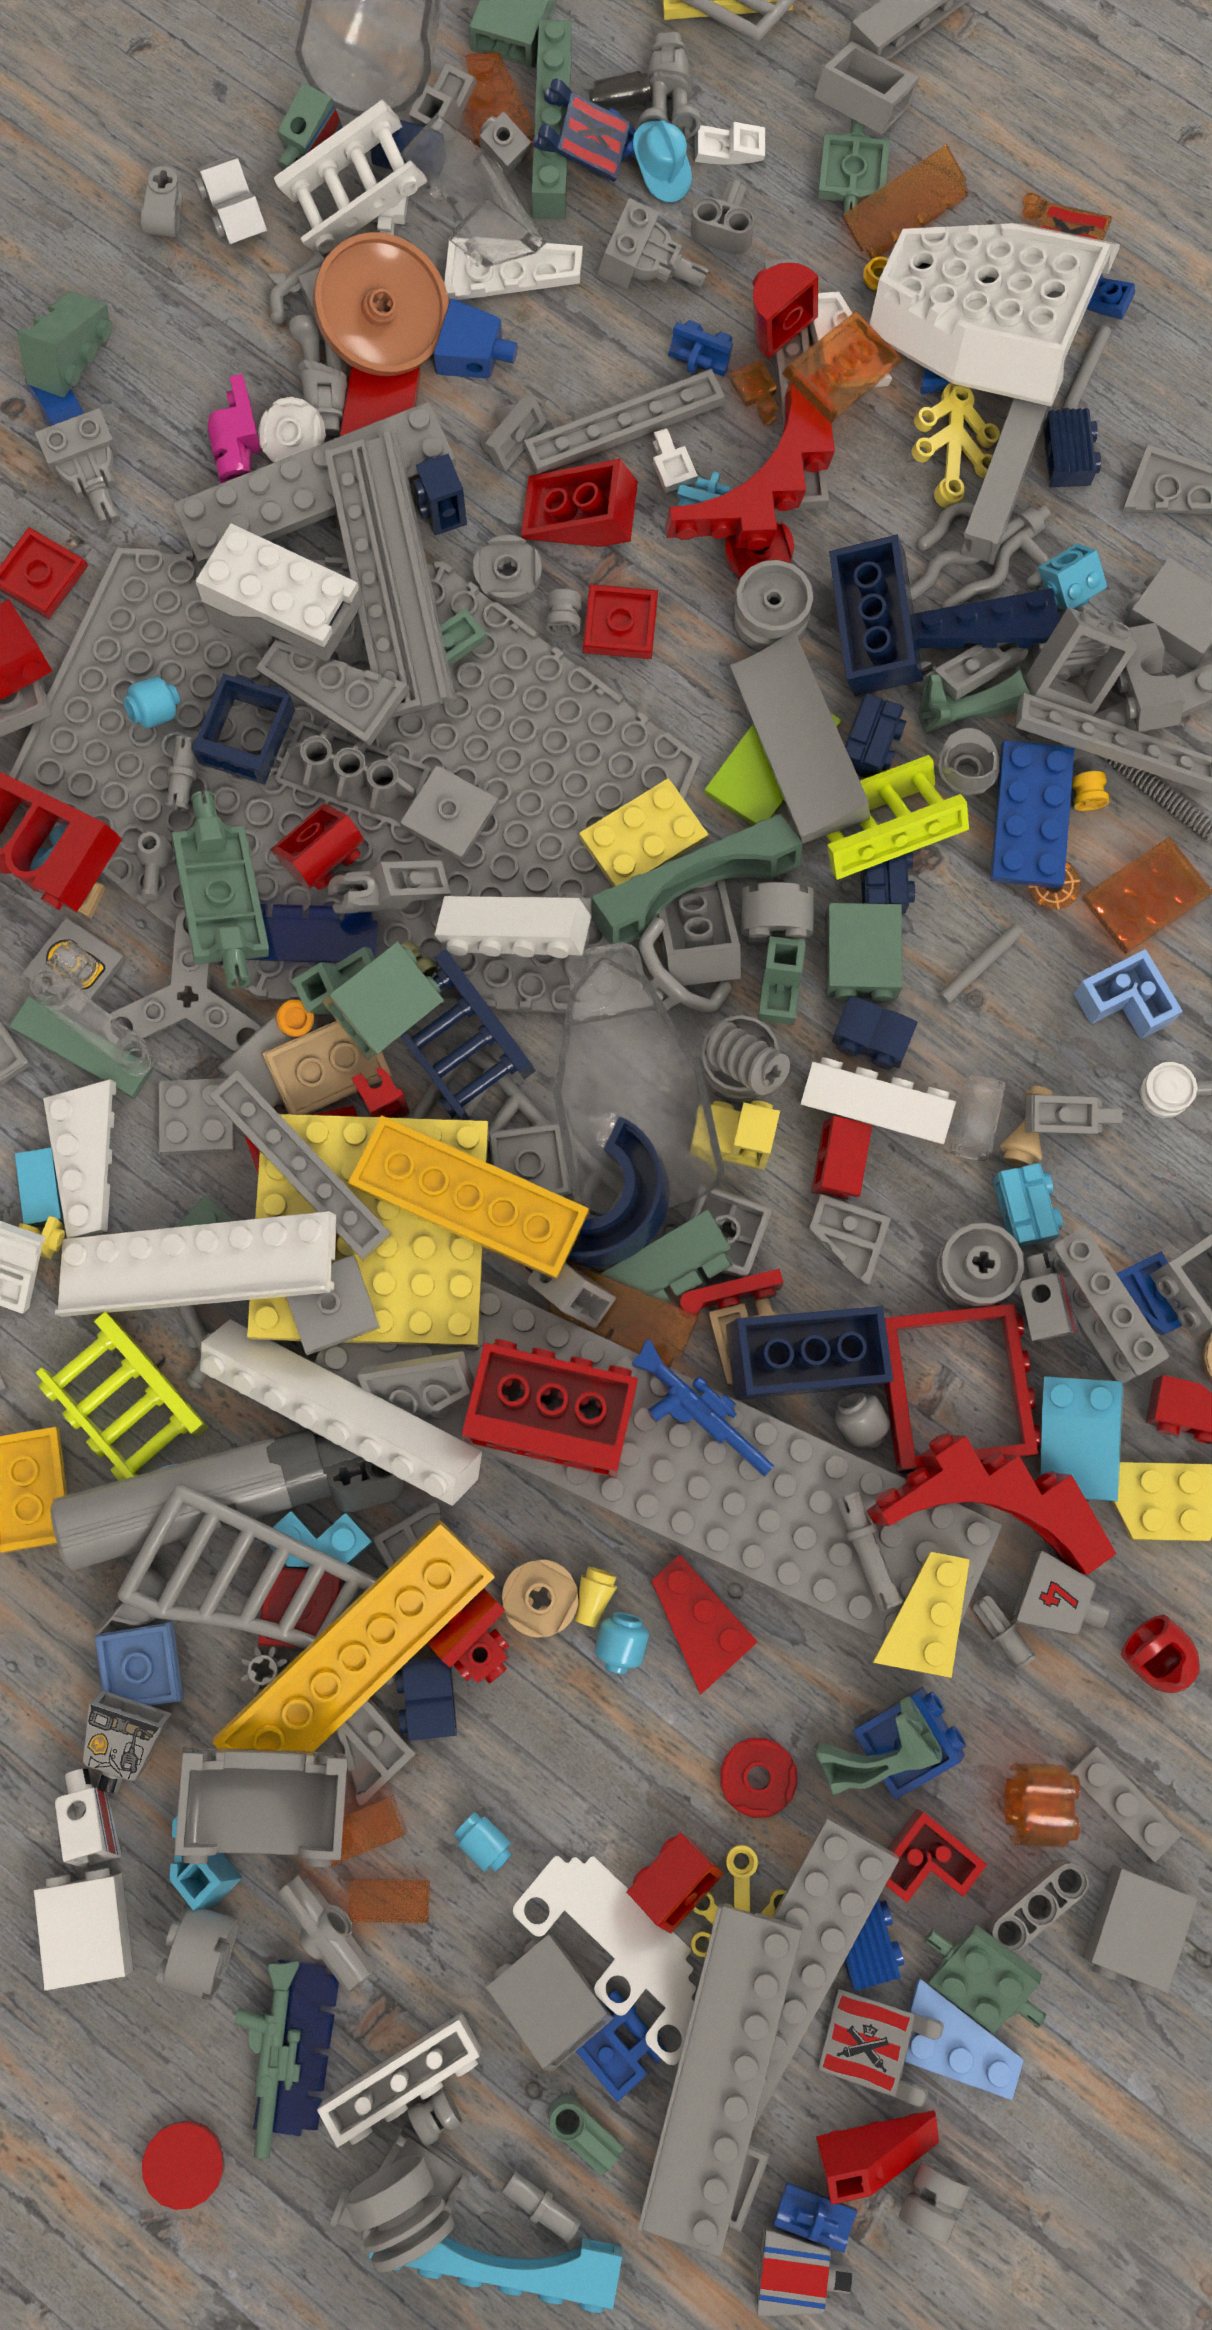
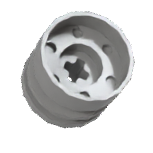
M743 1015L725 1018L714 1025L704 1038L701 1054L705 1081L712 1092L726 1102L743 1104V1102L751 1103V1101L759 1100L765 1095L757 1094L740 1081H736L730 1075L711 1065L707 1058L709 1039L716 1028L724 1022L734 1023L737 1028L744 1029L748 1034L754 1035L758 1041H764L769 1047H774L779 1051L777 1038L769 1026L757 1018Z
M421 2154L410 2155L382 2168L357 2185L344 2200L346 2208L358 2230L374 2228L363 2244L369 2253L374 2252L371 2261L378 2273L392 2271L422 2257L444 2240L455 2225L451 2214L447 2210L443 2211L446 2203L442 2196L425 2197L433 2188L435 2180Z

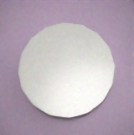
M295 397L278 399L273 403L274 406L269 411L266 410L261 417L258 428L259 444L263 452L266 453L273 463L324 443L326 436L324 421L319 411L303 399Z

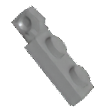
M1026 1095V1133L1098 1134L1102 1133V1124H1122V1109L1102 1108V1100L1098 1099V1097Z

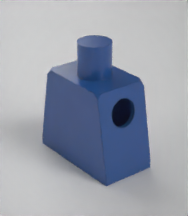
M451 299L434 353L436 374L489 378L492 375L496 360L514 364L518 343L502 339V324L499 317Z

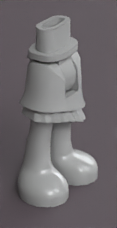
M678 32L659 33L656 35L655 44L652 46V55L646 78L647 86L652 93V107L643 111L639 117V126L649 121L665 120L668 123L667 97L673 99L672 124L682 131L687 140L700 129L701 117L698 110L688 104L694 91L692 90L693 82L690 77L685 45L681 42V34Z
M297 315L290 320L289 330L292 337L303 349L304 360L300 362L298 368L301 371L299 378L302 382L304 400L319 411L324 421L326 436H337L340 434V422L343 420L345 393L348 386L347 376L342 372V359L329 347L324 339L326 365L320 363V330L316 319L311 315Z

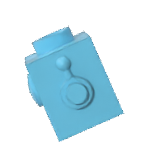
M1078 543L1038 567L1044 590L1052 588L1056 607L1065 611L1068 607L1073 609L1085 605L1091 597L1107 588L1097 550Z

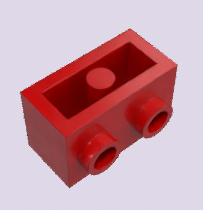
M681 1832L676 1837L668 1839L662 1845L659 1852L660 1855L649 1867L641 1869L633 1879V1885L626 1892L656 1926L670 1934L725 1874L692 1839Z

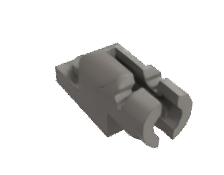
M441 860L380 862L371 871L349 872L345 875L334 876L328 885L329 895H344L342 903H335L332 906L335 913L399 910L407 907L413 901L444 899V896L451 894Z

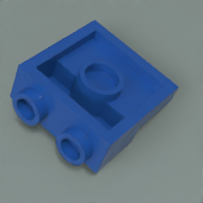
M923 1686L904 1698L911 1697L941 1746L942 1759L940 1763L924 1769L906 1770L885 1778L883 1782L894 1800L959 1764L965 1756L962 1749L966 1747V1743L962 1734L955 1726L948 1728L941 1716L945 1712L942 1702L933 1691L927 1694ZM900 1700L853 1730L867 1756L883 1754L899 1748L901 1741L895 1717L901 1714Z

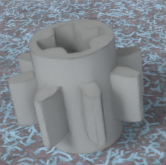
M260 1646L254 1647L256 1657L252 1660L242 1659L241 1662L248 1666V1674L241 1677V1680H251L255 1683L253 1693H258L263 1685H268L283 1671L282 1666L290 1662L289 1659L279 1660L276 1657L278 1647H272L268 1655H264ZM269 1660V1668L274 1671L273 1676L264 1677L262 1680V1672L257 1669V1666Z

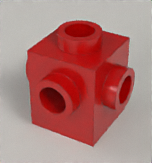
M496 1628L491 1632L487 1630L454 1664V1667L467 1682L472 1678L477 1683L485 1679L490 1684L507 1670L503 1663L509 1659L505 1650L510 1646ZM478 1647L485 1648L488 1653V1657L483 1663H478L473 1658V1652Z

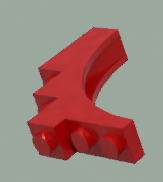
M825 376L791 377L784 397L785 424L782 438L765 465L745 483L722 496L698 504L670 507L665 523L666 538L690 540L695 537L712 536L715 539H723L735 535L736 548L761 550L765 547H771L777 530L774 509L789 511L799 508L806 492L804 470L811 473L828 470L835 452Z
M944 1433L931 1440L928 1444L930 1449L919 1455L926 1467L911 1472L906 1477L907 1483L897 1490L896 1488H891L879 1494L875 1498L876 1504L866 1510L873 1523L891 1526L914 1512L940 1504L960 1502L981 1503L1006 1512L1032 1528L1053 1548L1064 1564L1081 1574H1090L1117 1554L1072 1474H1059L1050 1471L1039 1476L1034 1481L1019 1455H1008L998 1452L987 1457L981 1463L966 1436L950 1435L949 1433Z

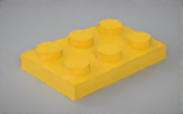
M51 1427L0 1436V1554L57 1544L50 1508L53 1499L67 1495L60 1428Z

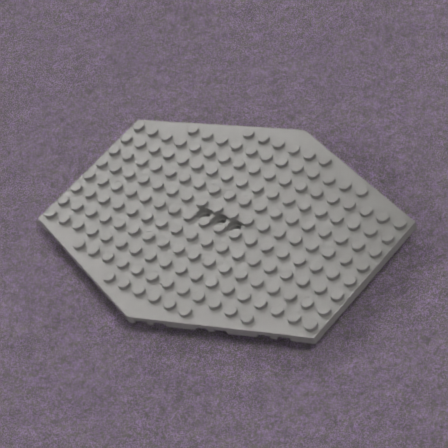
M117 548L47 694L52 716L33 723L9 776L106 823L122 838V841L102 871V874L174 933L177 916L184 909L174 850L169 864L159 869V899L145 900L140 897L141 890H143L145 867L138 861L135 847L143 833L155 832L166 837L173 849L172 832L187 831L196 821L191 796L195 792L201 791L204 803L206 800L204 792L211 791L214 793L217 817L229 827L245 826L269 946L268 957L245 959L250 984L243 989L259 1000L301 1001L292 980L320 962L335 965L363 947L371 948L375 958H377L397 941L401 945L408 940H412L419 947L422 957L432 959L437 964L436 970H438L440 966L434 957L446 949L435 936L443 899L417 900L399 910L335 913L332 906L335 903H342L344 895H329L328 885L320 890H317L314 886L308 890L280 863L270 849L323 803L347 814L364 838V843L358 847V850L361 852L359 858L348 866H343L342 863L338 864L330 871L333 876L345 875L349 872L371 871L380 862L441 860L451 892L448 896L555 898V896L563 897L565 893H579L584 898H591L602 890L613 888V886L579 839V833L668 778L683 799L686 800L700 765L701 757L670 733H664L656 727L641 711L638 713L623 701V697L582 666L578 667L564 656V652L556 646H550L537 635L534 629L500 603L493 602L479 591V587L471 581L468 583L453 571L450 565L434 561V565L427 564L440 625L466 608L487 634V641L449 666L456 701L445 702L389 719L373 743L368 746L290 694L295 712L265 785L201 765L195 757L194 771L197 774L196 780L192 781L188 811L182 812L180 807H178V811L167 809L165 802H167L170 782L167 771L173 762L175 737L183 736L184 741L186 736L197 738L223 673L233 677L244 675L252 679L255 684L265 687L278 685L255 669L268 650L209 622L195 582L203 567L200 568L193 551H182V554L161 553L158 549ZM325 557V560L308 559L351 579L347 558ZM357 611L330 660L335 659L347 663L351 667L363 671H371ZM158 676L167 685L173 684L180 698V704L176 705V715L173 720L152 728H143L139 723H132L125 710L123 698L127 696V690L131 684ZM234 700L217 743L260 756L277 713ZM321 754L326 755L321 761L315 762L310 760L318 758ZM436 765L486 791L499 800V804L463 861L400 827L402 818ZM353 766L359 767L356 772L351 774L343 772L350 770ZM386 778L393 779L391 783L385 786L376 784V782H382ZM19 804L20 808L28 812L29 808ZM56 822L55 825H54V827L52 828V830L55 829V828H56L57 826H59V825H61V826H64V825H62V824ZM156 842L148 843L145 849L154 848ZM591 898L588 952L583 951L582 955H568L566 958H556L551 955L534 954L532 957H522L516 954H500L496 957L487 956L483 953H467L464 956L449 954L491 1010L600 1015L628 943L614 950L592 920ZM223 962L213 963L225 973ZM237 976V980H235V982L239 985L238 976ZM454 985L449 989L444 987L441 990L440 996L444 1001L435 1008H452L458 1004L456 1000L461 995Z

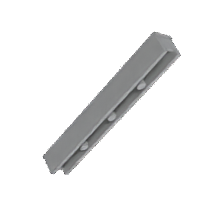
M1072 341L1071 346H1070V348H1069V350H1068V353H1067V355H1066V357H1065L1064 367H1065V365H1066L1068 356H1069V354H1070V351H1071V348H1072V345H1073V341ZM1016 398L1013 399L964 533L965 541L961 549L962 555L989 562L988 564H994L1050 406Z

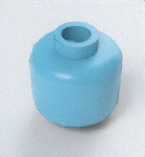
M155 676L131 684L128 687L127 696L123 698V703L127 715L133 724L139 723L143 728H152L174 719L176 705L180 704V698L173 684L167 685L161 677Z
M616 1612L612 1614L611 1618H606L601 1622L595 1645V1654L597 1658L605 1663L606 1670L618 1674H626L628 1668H636L643 1663L649 1640V1632L642 1625L643 1621L641 1618L627 1613Z

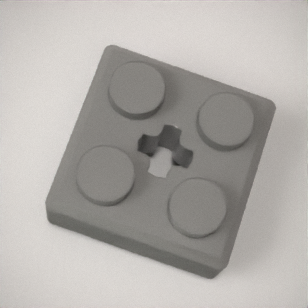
M707 1184L702 1185L689 1220L709 1209L720 1229L723 1228L724 1224L731 1227L730 1233L735 1236L727 1237V1241L732 1249L726 1253L733 1265L722 1271V1273L738 1279L749 1276L772 1214V1209Z

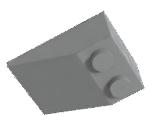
M724 879L694 887L676 897L660 911L657 917L665 922V927L660 933L665 969L683 986L741 979L740 943Z

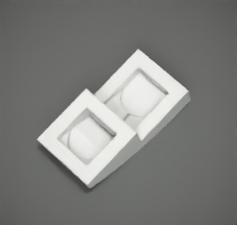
M733 122L730 130L701 125L698 132L694 135V162L732 165L764 160L765 127Z

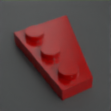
M679 1555L651 1582L695 1681L698 1692L701 1695L748 1652L757 1641L685 1559Z

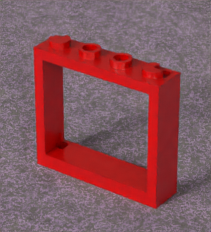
M1015 1303L885 1318L893 1382L885 1384L884 1387L897 1473L915 1471L926 1467L920 1456H915L897 1330L1002 1319L1021 1444L975 1449L974 1451L981 1463L987 1457L998 1452L1008 1455H1019L1020 1458H1029L1038 1454L1037 1448L1041 1447V1431L1038 1425L1033 1424L1031 1410L1036 1408V1399L1033 1388L1027 1386L1026 1372L1030 1371V1360L1027 1350H1022L1020 1335L1024 1334V1322L1021 1313H1016Z

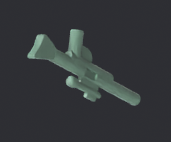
M299 1959L287 1963L271 1962L268 1965V1971L274 1988L271 2013H265L263 2016L239 2008L234 2020V2024L249 2029V2048L254 2053L259 2054L255 2096L260 2097L253 2155V2157L259 2159L270 2158L278 2082L284 2081L285 2090H291L293 2082H299L301 2064H295L297 2044L301 2037L300 2030L290 2029L287 2036L289 2046L283 2045L289 1987L301 1964Z

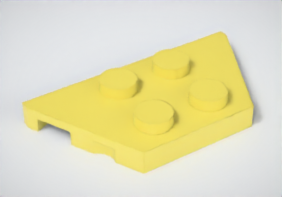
M1120 1462L1118 1502H1110L1114 1510L1119 1513L1122 1525L1129 1539L1210 1541L1212 1537V1464Z

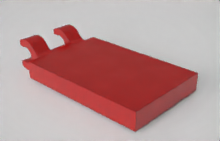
M351 366L340 436L416 407L421 375L420 366L410 372L395 376L373 375Z

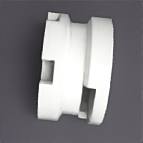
M1176 1062L1161 1063L1154 1067L1141 1082L1139 1090L1140 1101L1152 1115L1160 1118H1172L1182 1113L1193 1102L1197 1093V1082L1192 1072L1184 1065Z

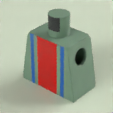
M305 82L300 87L278 129V135L285 149L277 161L278 166L282 170L343 128L332 98Z

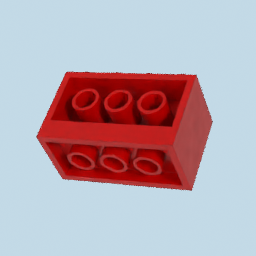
M495 1339L494 1344L484 1342L462 1431V1437L465 1442L616 1478L638 1384V1378L631 1376L632 1370L609 1365L608 1371L593 1367V1361L573 1356L570 1362L558 1360L555 1358L556 1353L541 1348H533L532 1353L519 1351L516 1349V1343L502 1339ZM513 1388H520L524 1396L517 1398L515 1402H511L508 1395H506L507 1391H512ZM551 1396L558 1397L559 1402L562 1403V1406L556 1407L554 1411L547 1410V1405L543 1403L544 1400H550ZM589 1405H595L601 1415L594 1416L593 1420L585 1418V1413L580 1411L582 1408H588Z

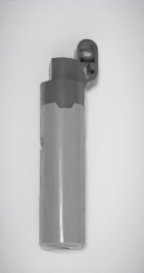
M305 1429L53 1499L50 1511L53 1530L62 1560L68 1569L76 1570L140 1552L172 1490L180 1484L255 1519L331 1496L336 1508L340 1511L355 1512L397 1499L405 1489V1482L351 1451L334 1444L325 1437L314 1434L310 1429ZM184 1503L161 1545L192 1537L205 1513ZM219 1520L214 1530L230 1525Z

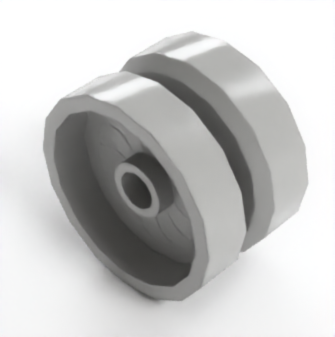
M780 560L763 561L746 571L740 578L736 590L733 611L734 627L742 641L751 648L762 651L793 629L799 641L802 639L809 623L813 604L812 585L805 573L795 565Z
M971 1223L958 1229L939 1250L934 1264L935 1283L941 1295L954 1307L960 1309L1001 1304L1020 1284L1024 1272L1023 1252L1016 1239L1004 1228L990 1223ZM973 1264H979L983 1269V1273L979 1272V1266Z

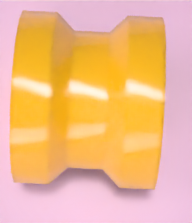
M1089 771L1075 775L1072 778V790L1076 793V797L1073 800L1075 810L1093 811L1109 804V794L1104 790V786L1107 783L1104 772Z

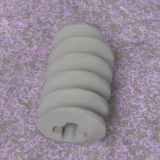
M724 1022L719 1025L709 1039L707 1045L709 1063L719 1068L725 1074L730 1075L736 1081H740L746 1087L751 1088L757 1094L766 1095L780 1087L789 1073L790 1061L784 1053L779 1054L777 1049L769 1047L764 1041H758L754 1035L748 1034L742 1028H737L732 1022Z

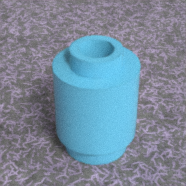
M476 1812L453 1835L460 1842L458 1847L484 1873L490 1867L497 1872L512 1855L507 1850L512 1842L486 1816L481 1818Z

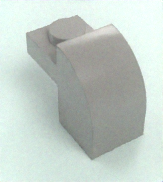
M446 63L434 88L426 84L423 85L409 116L415 124L424 126L427 129L431 128L443 132L444 139L451 138L465 120L462 113L477 84L475 77Z

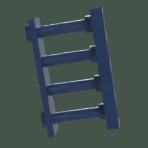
M445 949L434 957L440 968L435 971L437 975L432 979L438 984L440 990L444 987L449 989L454 985L461 995L456 1000L458 1004L413 1037L404 1032L401 1038L445 1096L439 1102L453 1119L459 1115L462 1120H470L471 1118L462 1108L464 1105L509 1072L513 1075L518 1071L525 1080L536 1070ZM475 1014L483 1024L477 1028L479 1032L432 1066L420 1049L466 1015L470 1018ZM494 1043H497L504 1052L499 1057L501 1061L453 1095L441 1078L485 1045L489 1044L492 1046Z

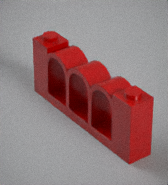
M0 772V834L19 804L29 808L11 839L0 849V873H12L33 891L43 893L41 900L52 908L60 911L64 906L77 913L119 846L122 838L106 823ZM58 822L66 826L67 828L47 860L37 869L30 871L33 858L55 823Z

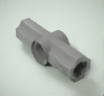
M306 1872L299 1874L278 1891L277 1897L302 1930L299 1938L304 1950L315 1959H323L347 1994L357 1988L376 1971V1968L351 1935L353 1926L349 1916L340 1907L329 1905Z

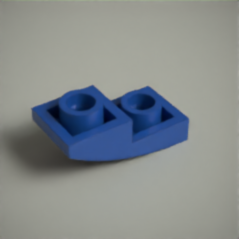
M1101 274L1086 309L1109 317L1123 319L1135 295V284L1106 279Z
M27 385L28 391L40 405L44 420L49 426L84 414L71 389L63 398Z

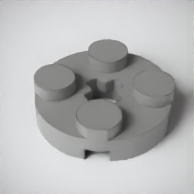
M500 535L493 537L487 541V546L483 547L480 552L478 550L473 560L474 581L481 593L493 602L510 605L531 600L535 596L536 589L542 580L541 557L536 549L534 551L531 546L526 544V540L519 536ZM504 564H511V568L517 571L510 576H505L503 573H499L498 570L504 569Z

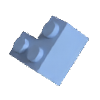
M1146 949L1083 980L1073 993L1091 1025L1123 1009L1140 1040L1171 1025L1183 1012Z

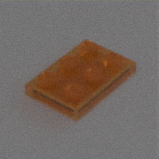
M1169 836L1085 893L1082 900L1124 954H1127L1212 895V889Z

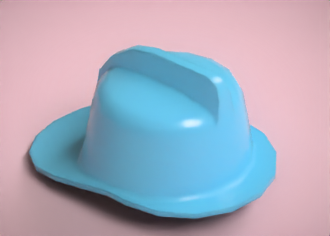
M665 120L649 121L642 124L634 134L632 145L644 182L649 192L658 200L666 203L677 202L685 197L692 181L691 167L686 155L687 143L685 136L678 127L667 123Z

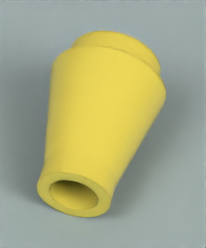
M587 1567L585 1575L582 1574L580 1579L576 1622L590 1627H597L602 1613L617 1589L615 1585L616 1575L595 1567Z

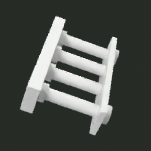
M383 100L376 103L274 177L278 188L294 203L300 202L312 228L311 231L301 237V240L313 253L319 251L323 255L332 251L340 242L406 196L414 194L419 187L428 182L426 176L411 160L406 164L404 163L392 137V134L399 130L402 124L398 116ZM381 143L394 172L377 183L365 153ZM353 162L366 192L350 202L337 174ZM326 181L339 211L323 221L310 193Z

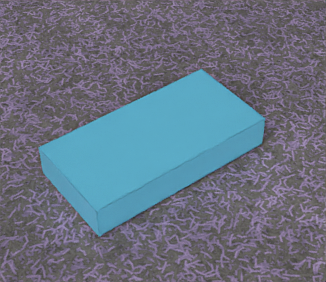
M52 1148L15 1153L23 1224L30 1226L46 1224L49 1216L63 1221Z

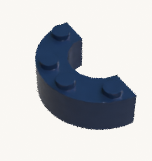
M619 1116L604 1151L614 1163L623 1169L625 1184L622 1195L612 1210L601 1217L584 1221L566 1260L572 1264L590 1267L606 1266L633 1256L652 1240L667 1213L670 1185L664 1162L644 1132L621 1116Z

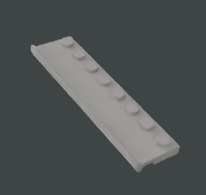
M389 430L383 432L384 436L369 441L361 439L326 450L324 453L351 580L357 582L362 604L358 614L370 670L380 674L381 677L405 682L411 688L389 718L391 719L445 702H454L456 697L400 439L395 432L391 433Z
M720 1903L717 1909L637 2231L641 2232L643 2230L721 2257L803 1930L801 1926L757 1912L753 1914L732 1907L733 1905L728 1903Z

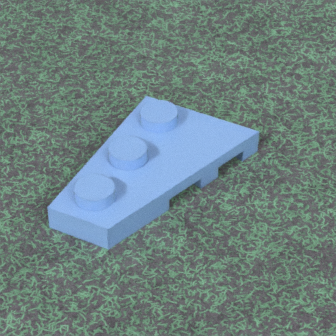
M918 1977L908 2011L939 2020L944 2024L942 2036L935 2040L912 2031L905 2062L1013 2100L1024 2060Z

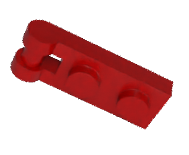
M780 1268L688 1291L681 1297L679 1311L684 1318L693 1319L700 1314L703 1308L718 1305V1308L722 1309L741 1304L739 1299L754 1296L755 1301L772 1298L777 1295L776 1290L781 1289L783 1285Z

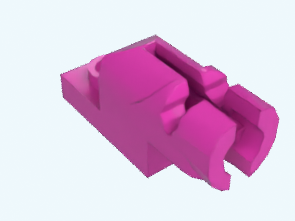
M243 373L229 376L232 391H227L226 394L230 408L212 412L209 416L207 431L220 484L251 472V454L262 452Z

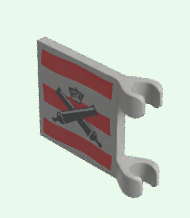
M839 1988L818 2070L896 2097L918 2107L922 2106L927 2100V2088L901 2080L912 2031L935 2040L942 2036L944 2024L939 2020L918 2015Z

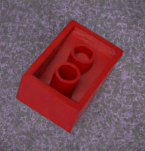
M620 458L531 475L528 477L521 537L525 540L595 547L631 542L638 481Z

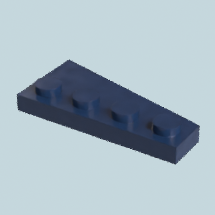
M1052 588L914 613L919 648H964L966 643H978L983 648H997V643H1018V648H1033L1034 643H1046L1060 621Z

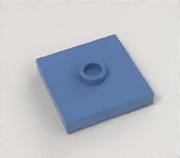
M173 1621L101 1632L95 1636L102 1690L149 1706L178 1702L184 1699Z

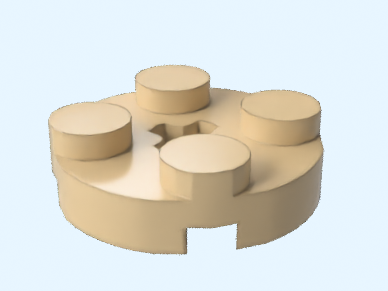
M545 1559L529 1561L515 1568L506 1579L502 1590L504 1612L510 1624L520 1633L534 1638L551 1637L564 1630L574 1619L579 1603L577 1586L571 1574L560 1564ZM542 1587L549 1590L547 1597L551 1600V1604L548 1607L542 1605L539 1610L532 1607L534 1600L529 1597L530 1593L533 1590L539 1592Z

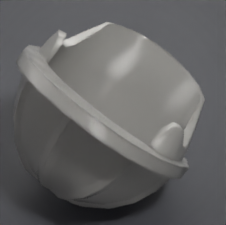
M974 728L960 729L951 734L945 742L939 757L938 771L941 780L953 792L965 796L982 794L993 786L999 775V757L992 739L981 730Z

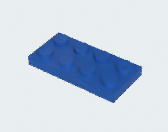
M1004 740L1001 744L990 881L1061 889L1064 886L1075 748Z

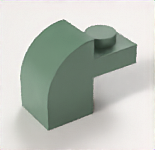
M769 936L762 977L758 1020L794 1025L806 941Z
M363 947L335 965L320 962L294 978L292 982L306 1012L313 1014L330 1013L321 1001L376 959L371 948Z

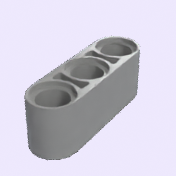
M1057 1860L1051 1863L989 1917L985 1927L986 1932L1013 1953L1023 1949L1084 1896L1089 1886L1085 1870L1079 1865L1066 1860ZM1071 1869L1075 1875V1883L1071 1889L1062 1891L1058 1883L1059 1875L1063 1871ZM1036 1895H1042L1045 1900L1044 1911L1038 1916H1031L1028 1910L1029 1901ZM1006 1921H1012L1015 1925L1014 1937L1008 1942H1001L998 1938L1000 1925Z

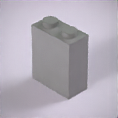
M1169 557L1162 568L1155 566L1144 582L1148 586L1145 592L1141 594L1137 591L1128 603L1125 610L1130 612L1124 625L1130 628L1156 622L1165 652L1195 669L1212 645V583Z
M1113 1865L1083 1958L1094 1963L1092 1971L1102 1976L1116 1980L1119 1973L1131 1978L1130 1986L1153 1996L1155 1989L1169 1993L1198 1899Z
M548 1934L545 1937L539 1936L530 1941L523 1949L525 1954L514 1964L508 1962L496 1970L492 1975L494 1981L486 1989L542 2069L553 2072L613 2020L614 2017L604 2003L596 1996L594 1989L559 1941Z

